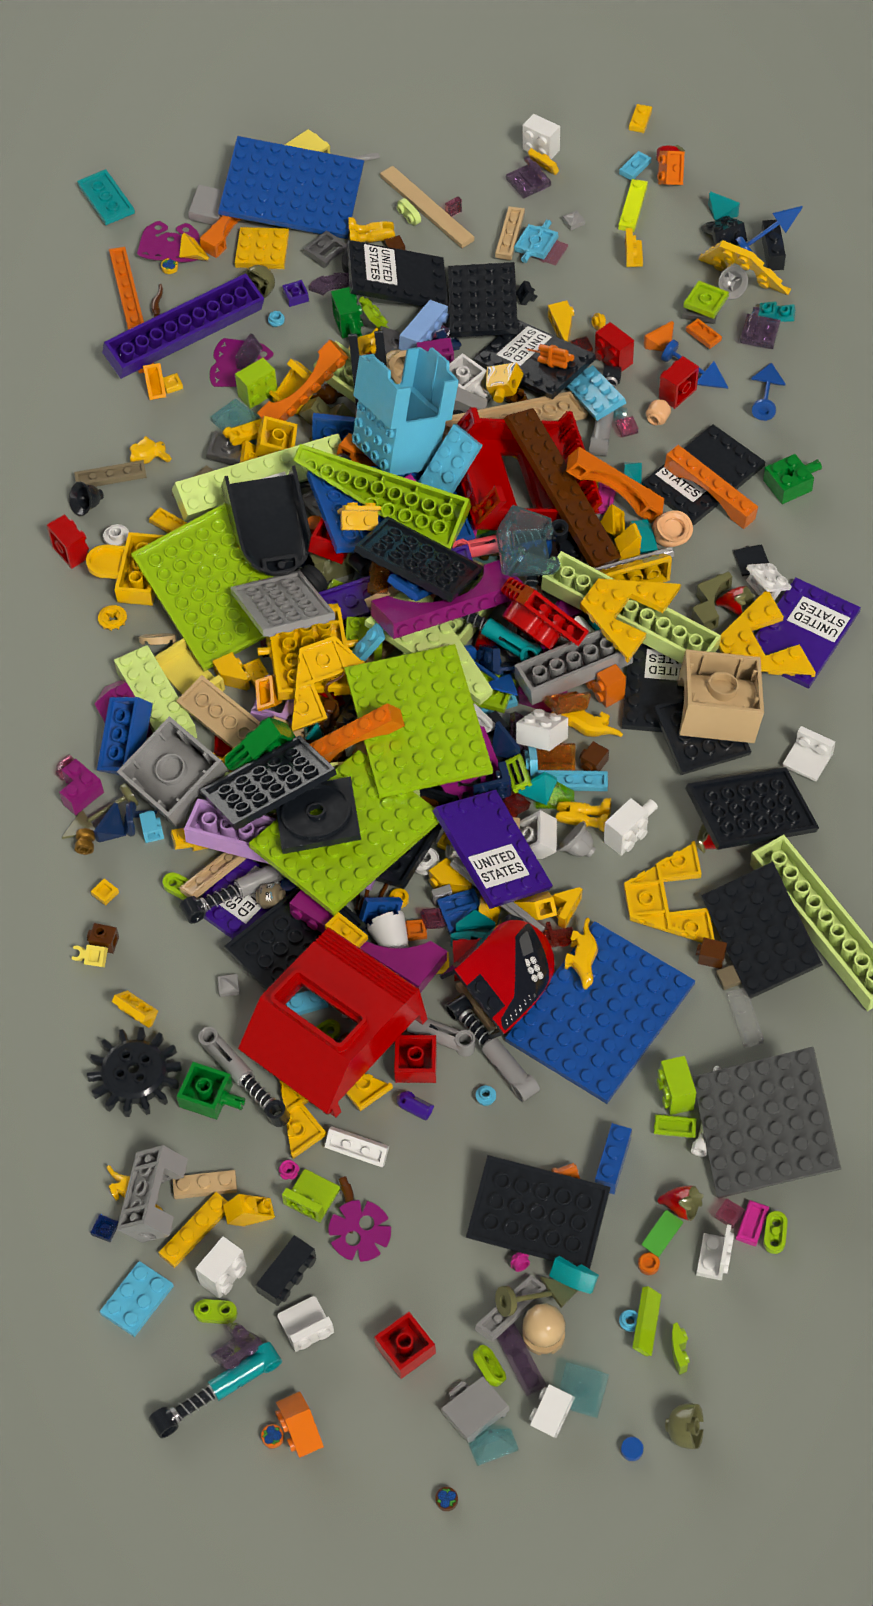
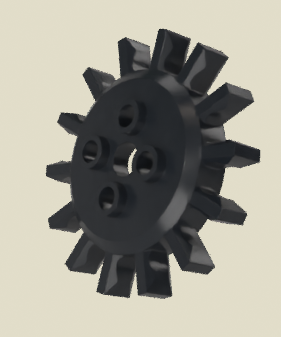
M139 1027L137 1039L128 1041L127 1034L121 1029L119 1030L121 1043L114 1047L106 1039L101 1041L104 1050L108 1052L105 1058L91 1054V1063L102 1067L101 1071L88 1072L87 1078L89 1082L103 1081L104 1084L92 1090V1094L95 1099L106 1093L111 1095L105 1103L107 1111L110 1112L116 1103L120 1101L124 1103L125 1117H130L132 1105L141 1103L142 1110L148 1115L150 1114L148 1100L156 1097L162 1104L166 1105L168 1103L165 1093L161 1091L164 1086L173 1089L179 1088L178 1080L167 1076L169 1072L182 1071L181 1062L166 1063V1059L175 1055L177 1051L174 1044L160 1051L158 1047L164 1040L162 1033L159 1032L150 1043L144 1041L146 1037L144 1027ZM146 1058L149 1059V1061L143 1062V1059ZM133 1065L139 1067L136 1073H130L128 1069ZM119 1073H124L121 1077L117 1076ZM140 1076L144 1077V1078H143L142 1080H140V1081L137 1080V1078L140 1077Z

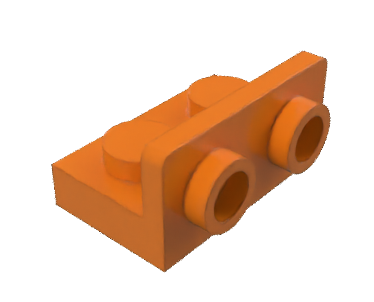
M685 151L659 152L658 184L683 185Z

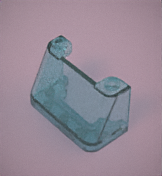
M515 505L511 506L500 523L496 534L501 569L504 575L510 577L552 575L559 570V559L555 556L549 559L546 542L554 530L551 518Z

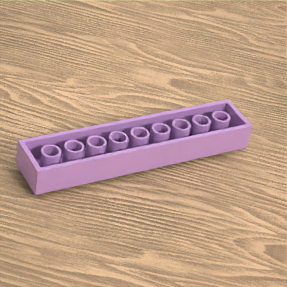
M197 799L184 828L185 840L187 843L269 864L249 848V842L271 825L276 818L263 815L243 828L235 830L208 801ZM375 880L365 889L372 890Z

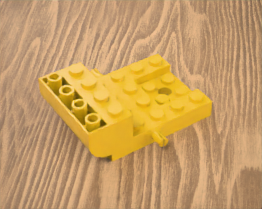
M338 603L328 604L335 612V620H331L326 624H314L309 628L294 629L292 632L277 633L275 636L266 637L267 647L257 648L258 656L269 654L272 659L278 701L294 699L299 648L332 636H336L348 648L355 647L358 643V639H346L341 608ZM344 674L341 679L330 684L328 692H334V696L351 694L346 675ZM341 675L314 684L317 693H325V685L330 680Z

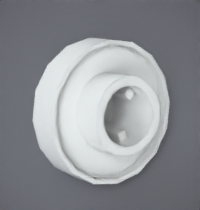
M111 525L103 534L105 544L125 546L129 530L123 525Z
M430 848L415 872L421 875H429V870L440 863L438 853Z

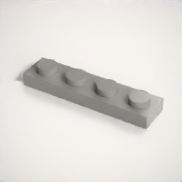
M530 1275L514 1292L517 1297L546 1292L547 1288L543 1283ZM540 1298L517 1302L515 1313L509 1317L502 1316L497 1307H495L476 1324L475 1331L490 1342H493Z

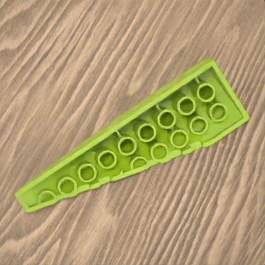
M303 444L299 445L294 458L296 463L362 505H365V503H376V506H381V510L378 511V515L386 518L388 516L449 549L452 548L471 508L470 499Z

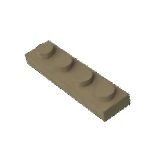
M144 460L74 472L76 482L81 481L95 487L147 478Z

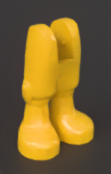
M348 217L349 240L377 242L395 236L393 222L381 221L371 222L367 225H358L355 218Z
M604 798L599 806L572 801L558 802L557 810L559 812L556 813L555 818L558 822L576 826L580 822L585 821L586 827L598 828L604 832L605 822L611 815V798Z

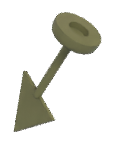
M125 782L122 783L120 790L123 796L114 802L120 804L125 800L128 803L134 801L136 806H138L139 804ZM113 803L89 818L83 810L79 812L62 836V839L76 837V831L82 828L94 831L95 827L91 821L106 813Z
M541 1277L540 1279L548 1291L516 1297L511 1287L501 1286L496 1291L495 1303L499 1313L504 1317H509L515 1313L517 1302L553 1296L557 1304L562 1308L579 1290L566 1286L556 1280Z

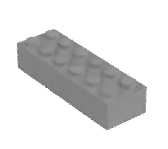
M600 629L586 635L579 646L569 642L516 664L515 678L530 703L534 705L596 679L597 673L614 664L619 668L632 664L633 656L627 663L625 657L618 649L613 647V643L606 639Z

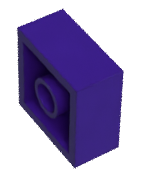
M302 280L282 285L283 294L289 307L309 302V294Z

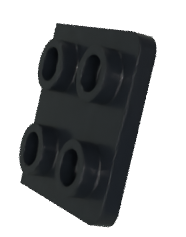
M730 216L721 217L716 222H707L705 226L701 227L703 232L713 236L714 245L722 240L739 245L736 238L740 236L746 242L748 241L744 222Z

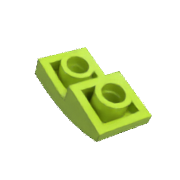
M676 1322L673 1324L671 1348L673 1360L680 1375L687 1372L690 1361L684 1350L688 1340L687 1333L684 1328L680 1329Z

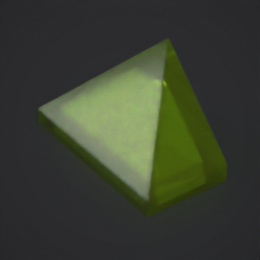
M557 782L547 805L536 801V809H557L558 802H574V790Z

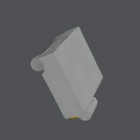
M198 184L189 210V219L211 225L215 224L222 217V215L218 214L224 190Z
M483 1376L471 1386L461 1381L448 1391L451 1401L441 1408L446 1419L468 1443H473L479 1434L501 1417H506V1413L510 1411L509 1405Z

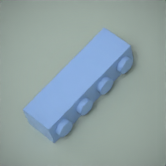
M429 300L400 334L399 349L417 348L416 343L431 341L436 331L440 330L441 326L447 323L449 319L448 306Z

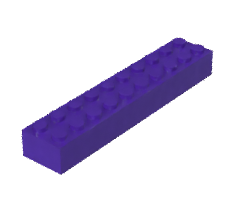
M245 273L105 341L102 353L120 379L142 369L144 365H150L262 310L264 297Z

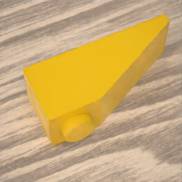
M567 300L548 305V319L556 336L569 342L572 317L574 316L573 307L569 305Z

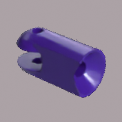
M410 1091L401 1092L397 1096V1104L400 1108L425 1121L430 1117L434 1105L416 1097Z

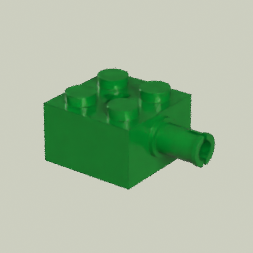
M350 287L331 291L333 316L342 339L347 338L349 334H357L358 337L362 336L361 327L363 326V320L360 316L362 315L361 305H357V295L350 294Z
M793 454L766 466L763 481L780 503L785 504L812 491L814 477L811 473L821 470L822 465L818 459L805 465L796 454Z
M192 1062L177 1094L180 1108L216 1120L225 1105L242 1110L246 1098L229 1093L233 1086L231 1074L196 1062Z

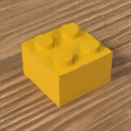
M264 416L258 430L255 456L261 457L294 447L298 424Z

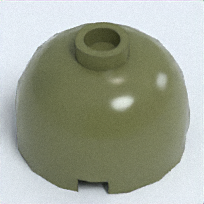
M253 265L243 272V274L246 273L264 298L273 291L275 278L271 270L266 266Z
M693 1403L681 1404L674 1408L669 1418L666 1419V1432H669L673 1443L681 1448L698 1449L702 1443L704 1429L700 1430L699 1422H704L700 1405Z

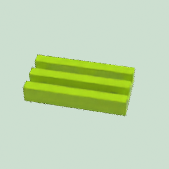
M521 754L505 761L511 778V787L515 794L519 792V789H526L525 786L527 785L529 787L532 786ZM517 760H518V762H519V764H520V767H521V770H522V773H523V776H524V779H525L524 781H523L522 776H521V774H520V771H519V768H518V765H517V762H516ZM511 763L513 764L519 784L517 785L510 767Z

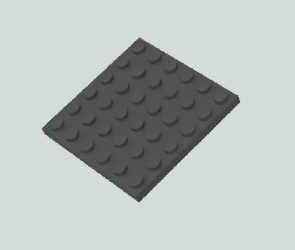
M813 1046L693 1076L718 1198L841 1170Z

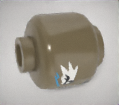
M278 883L262 884L256 890V902L263 909H271L286 897V891Z

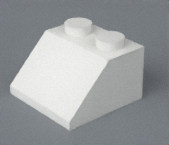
M540 810L520 820V831L537 859H544L557 852L556 818Z

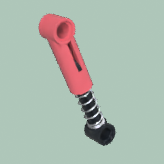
M556 519L549 526L542 527L539 530L535 528L534 531L520 532L519 534L512 533L511 531L468 541L460 539L454 542L453 548L468 544L471 556L475 558L514 550L516 545L521 546V544L525 543L528 545L530 542L535 543V541L539 540L542 542L544 539L562 543L568 537L569 528L565 520ZM562 529L563 532L557 533L555 530Z

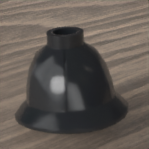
M81 481L76 482L72 486L69 495L71 510L78 516H84L90 509H93L100 503V500L104 498V494L101 489H97L93 485H88Z

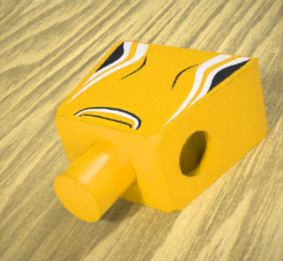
M517 362L487 367L486 388L495 402L502 403L504 397L516 394L524 374Z

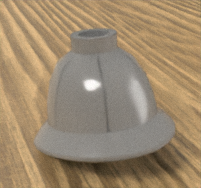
M737 265L727 267L720 273L718 287L729 292L727 299H736L743 295L748 285L746 271Z
M585 821L580 822L558 846L557 851H566L578 857L585 855L590 857L594 853L596 848L593 846L591 834L586 829Z

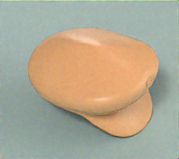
M673 510L658 516L653 522L652 530L658 544L663 547H676L686 543L691 538L693 524L685 513Z

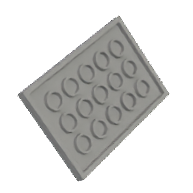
M301 571L231 587V594L263 637H272L277 633L292 632L294 629L309 628L314 624H326L331 620H335V612Z

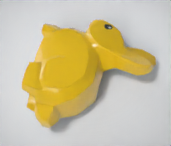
M147 436L129 448L131 451L130 462L144 460V464H147L155 457H159L165 462H170L172 459L166 453V447L163 442L155 443Z

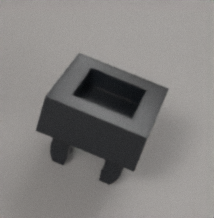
M523 281L516 291L521 305H527L529 300L535 301L538 297L534 294L535 289L531 287L529 281Z

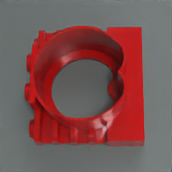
M509 577L502 586L501 593L512 600L503 613V618L548 650L553 648L561 636L579 646L588 634L589 630L530 586L519 582L513 577Z

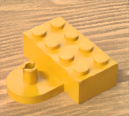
M129 532L125 546L99 545L87 554L86 564L88 571L96 577L117 579L114 590L118 603L153 606L155 593L135 563L131 553L164 535Z

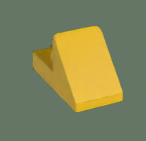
M578 887L553 895L555 906L559 907L556 916L559 927L566 929L582 900V888Z

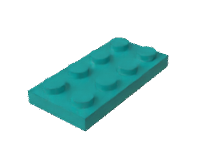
M106 169L77 181L79 188L105 225L135 214L134 207Z

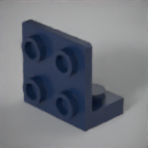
M505 761L498 763V770L495 771L497 780L473 785V796L497 790L504 803L511 801V778Z

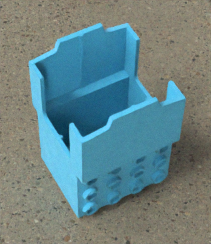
M421 347L407 349L402 381L400 384H395L391 379V370L377 359L374 354L359 356L353 394L359 401L357 403L352 442L382 471L395 475L424 471L441 446L445 422L452 420L459 382L449 370V361L433 347L429 351Z

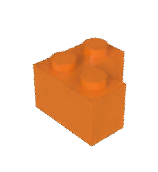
M616 664L597 673L596 679L585 683L589 690L592 689L595 693L597 701L599 703L602 702L606 708L625 698L626 676Z
M301 1392L276 1402L278 1410L275 1411V1414L284 1433L288 1432L290 1435L287 1442L291 1452L296 1451L300 1458L324 1447L310 1408Z

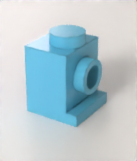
M151 810L139 814L145 843L164 839L160 817L156 818L155 812Z

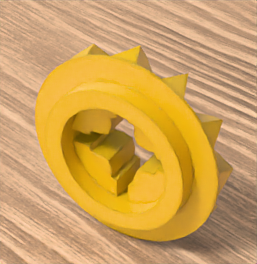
M117 605L107 606L98 614L99 625L111 631L115 628L119 630L120 626H125V621L127 620L126 611Z

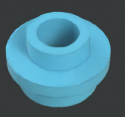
M273 311L268 317V323L274 327L281 326L285 322V317L280 311Z
M481 1086L476 1091L477 1102L483 1106L491 1105L496 1100V1091L491 1086ZM483 1093H489L490 1095L487 1096V1097H484L482 1094H483Z
M634 1310L622 1312L619 1317L621 1328L629 1332L635 1331L638 1313ZM632 1319L634 1323L628 1324L626 1320Z

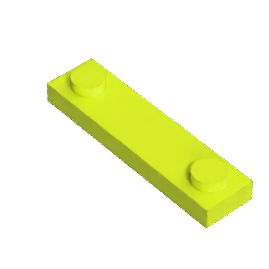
M631 180L618 230L626 231V228H632L633 232H635L648 181Z

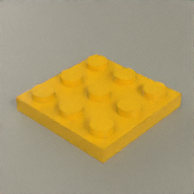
M240 227L235 268H250L253 265H263L268 269H285L289 229Z

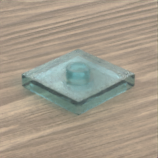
M235 398L210 418L215 425L224 430L226 427L234 428L258 420L259 416Z
M567 1362L559 1389L575 1397L570 1411L598 1419L610 1375Z

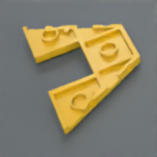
M722 240L715 247L712 246L709 250H706L704 254L701 253L698 259L714 266L719 271L730 267L731 264H738L744 270H753L757 282L762 288H771L786 295H789L791 288L781 284L782 280L771 269L763 266L764 262L754 252Z
M598 578L580 602V608L584 613L588 614L589 619L593 623L595 622L599 626L601 633L608 641L613 643V647L621 652L628 663L645 640L646 633L617 620L618 614L630 598L664 613L679 592L681 584Z
M766 590L721 634L718 648L721 653L760 657L761 672H768V674L773 675L788 674L790 676L804 674L811 675V677H815L816 674L800 644L769 655L764 654L752 631L781 622L784 617L772 595Z
M336 636L299 648L292 732L328 719L314 684L341 675L345 672L344 667L365 663L351 649L344 646Z
M692 841L684 849L677 850L671 857L662 859L646 872L644 870L639 873L636 878H631L624 882L630 921L701 943L704 937L715 940L707 908L669 912L664 882L701 878L702 873L695 841Z
M364 1074L346 1095L357 1109L362 1111L393 1089V1085L390 1082L386 1083L373 1078V1075ZM280 1081L283 1103L290 1114L287 1132L291 1156L294 1159L327 1136V1134L304 1106L309 1101Z

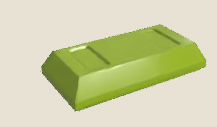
M655 1114L654 1134L695 1138L697 1118Z

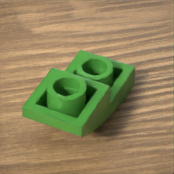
M666 1209L641 1245L660 1257L684 1222Z

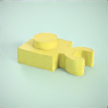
M87 945L85 950L82 946H73V949L79 950L80 954L78 957L72 956V960H84L85 965L105 967L108 948Z

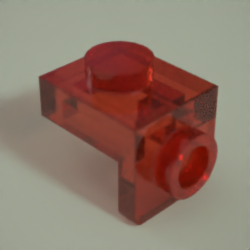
M518 793L503 800L511 816L516 818L518 814L528 810L531 802Z
M549 921L546 922V929H544L543 934L549 941L551 948L557 946L565 947L572 943L573 928L567 927L553 931Z

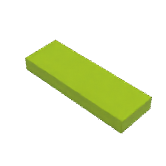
M649 1286L642 1287L632 1347L644 1356H652L662 1296Z

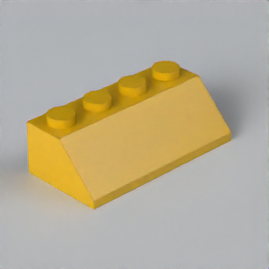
M662 553L599 571L615 580L664 583L670 581L672 558L670 555Z

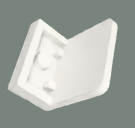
M314 1296L278 1314V1320L295 1352L306 1349L311 1344L326 1339L334 1333L333 1323L329 1316L326 1317L317 1298Z

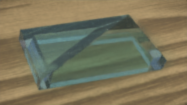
M490 1429L469 1444L477 1466L519 1450L511 1429Z

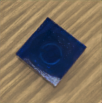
M100 1214L90 1233L94 1237L111 1242L119 1221Z

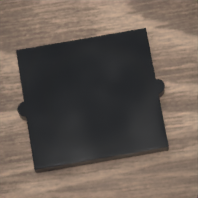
M762 544L733 550L742 577L751 574L746 568L748 565L769 563Z

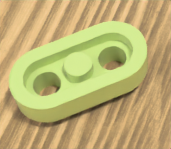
M403 198L397 202V211L406 218L409 224L415 226L421 223L419 212L407 199Z

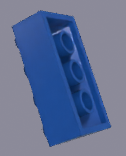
M110 697L97 771L119 775L117 771L147 739L153 703L139 697Z

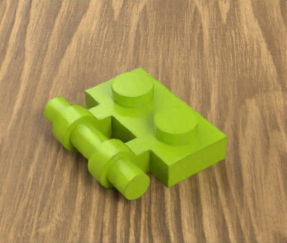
M360 297L359 302L368 319L378 328L380 326L389 328L387 325L388 320L384 315H381L379 308L376 305H372L368 298Z

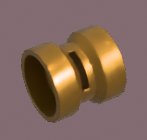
M87 828L77 830L75 851L83 855L93 853L94 831Z

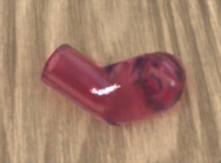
M71 755L66 756L56 766L55 774L59 776L60 780H64L62 769L74 760Z

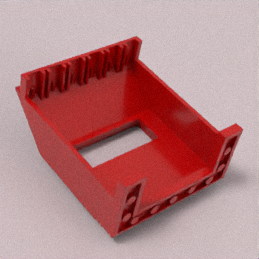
M470 407L458 421L457 425L483 445L461 480L465 498L470 499L471 508L469 511L475 530L526 531L534 526V528L529 530L534 531L535 528L539 530L542 527L549 526L556 519H562L504 419L480 418L477 408ZM566 411L558 421L541 420L566 464L568 456L578 447L585 450L572 411ZM501 456L517 457L534 509L517 507ZM574 477L596 514L600 513L598 508L603 502L596 481L579 480Z
M327 927L324 933L260 996L238 1049L276 1076L280 1081L291 1087L295 1092L306 1098L310 1103L321 1109L325 1114H331L336 1118L341 1113L338 1104L341 1098L414 1020L423 1025L428 1018L420 990ZM305 986L358 1025L342 1042L338 1043L285 1004Z

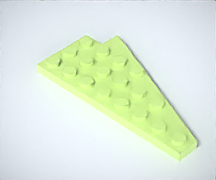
M399 592L395 597H393L396 599L410 602L434 601L430 595L418 601H414L409 599L407 595L403 592ZM372 616L365 620V626L369 629L377 623ZM448 622L393 639L383 629L385 640L406 654L455 644L472 700L481 705L492 695L493 689Z

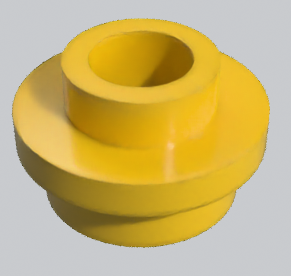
M595 313L591 320L592 326L596 330L605 326V316Z

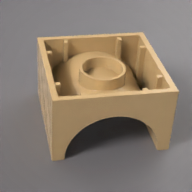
M686 649L677 680L678 686H684V705L679 734L681 736L755 743L764 715L761 658Z

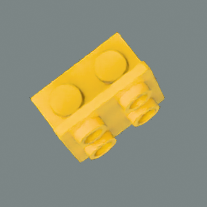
M355 502L343 505L342 508L337 510V514L341 516V531H372L378 525V511L381 510V506H376V503H365V505L358 506V503Z

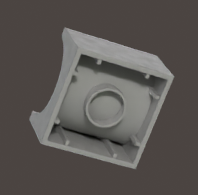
M170 716L117 771L135 793L177 829L185 828L186 815L194 800L201 793L200 789L224 777L225 772H230L216 755Z

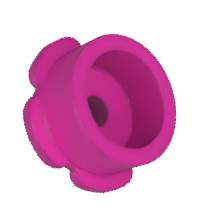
M292 1160L282 1162L279 1167V1173H281L280 1176L283 1179L293 1180L298 1176V1164Z
M521 1252L513 1255L510 1262L511 1268H514L516 1272L525 1270L530 1265L529 1255L522 1254Z

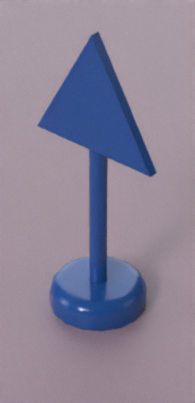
M803 206L772 213L777 222L749 242H746L741 236L736 238L741 248L753 252L749 246L778 225L786 233Z
M671 340L663 351L661 360L664 362L670 361L673 356L678 359L682 357L676 353L679 347V343L676 340ZM715 361L712 362L706 371L699 368V373L702 375L698 379L697 385L728 389Z
M770 363L751 379L766 382L764 399L757 400L752 406L753 416L764 421L772 419L776 414L775 404L768 400L770 383L786 385L774 365Z
M464 646L477 667L494 679L488 682L492 689L518 696L511 673L498 678L476 662L477 650L474 646Z

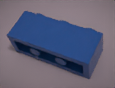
M613 1123L611 1124L595 1183L611 1187L610 1194L615 1195L630 1145L632 1129Z

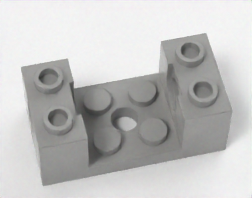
M164 1145L136 1152L117 1227L118 1231L142 1243L169 1237L172 1231L174 1216L156 1208L155 1204L158 1200L160 1184L170 1179L177 1180L184 1177L188 1158Z

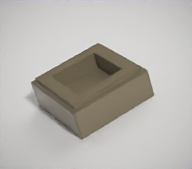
M734 965L716 970L717 978L723 990L742 984Z

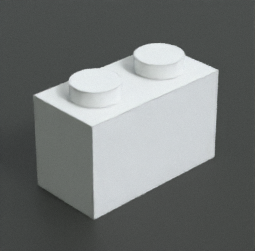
M550 1384L547 1388L544 1387L539 1396V1400H541L538 1409L534 1408L529 1420L532 1421L530 1426L557 1438L575 1397Z

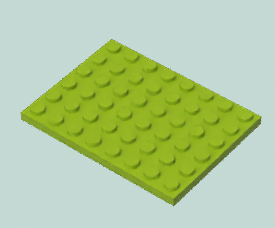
M225 503L131 553L135 563L180 635L184 638L203 671L213 667V660L231 652L235 655L266 638V636L263 637L231 594V587L273 576L256 571L243 558L229 521Z
M455 644L344 667L357 719L387 703L399 708L402 713L404 727L387 735L364 740L379 798L493 774L491 761Z
M360 750L335 769L337 775L329 780L351 776L361 840L283 854L278 819H276L249 842V848L333 916L439 824L433 813L434 807L413 791L379 798L368 756ZM315 809L310 814L319 815L323 810Z

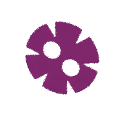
M360 1200L350 1201L339 1207L345 1219L333 1214L328 1229L329 1235H341V1237L331 1242L334 1249L341 1256L351 1261L357 1250L360 1262L369 1261L379 1256L381 1253L374 1243L387 1247L391 1238V1226H378L388 1220L386 1213L378 1205L367 1201L363 1212L361 1211ZM363 1216L373 1218L374 1226L372 1229L364 1230L360 1227L359 1221ZM351 1231H355L360 1235V1242L356 1246H351L346 1242V1235Z

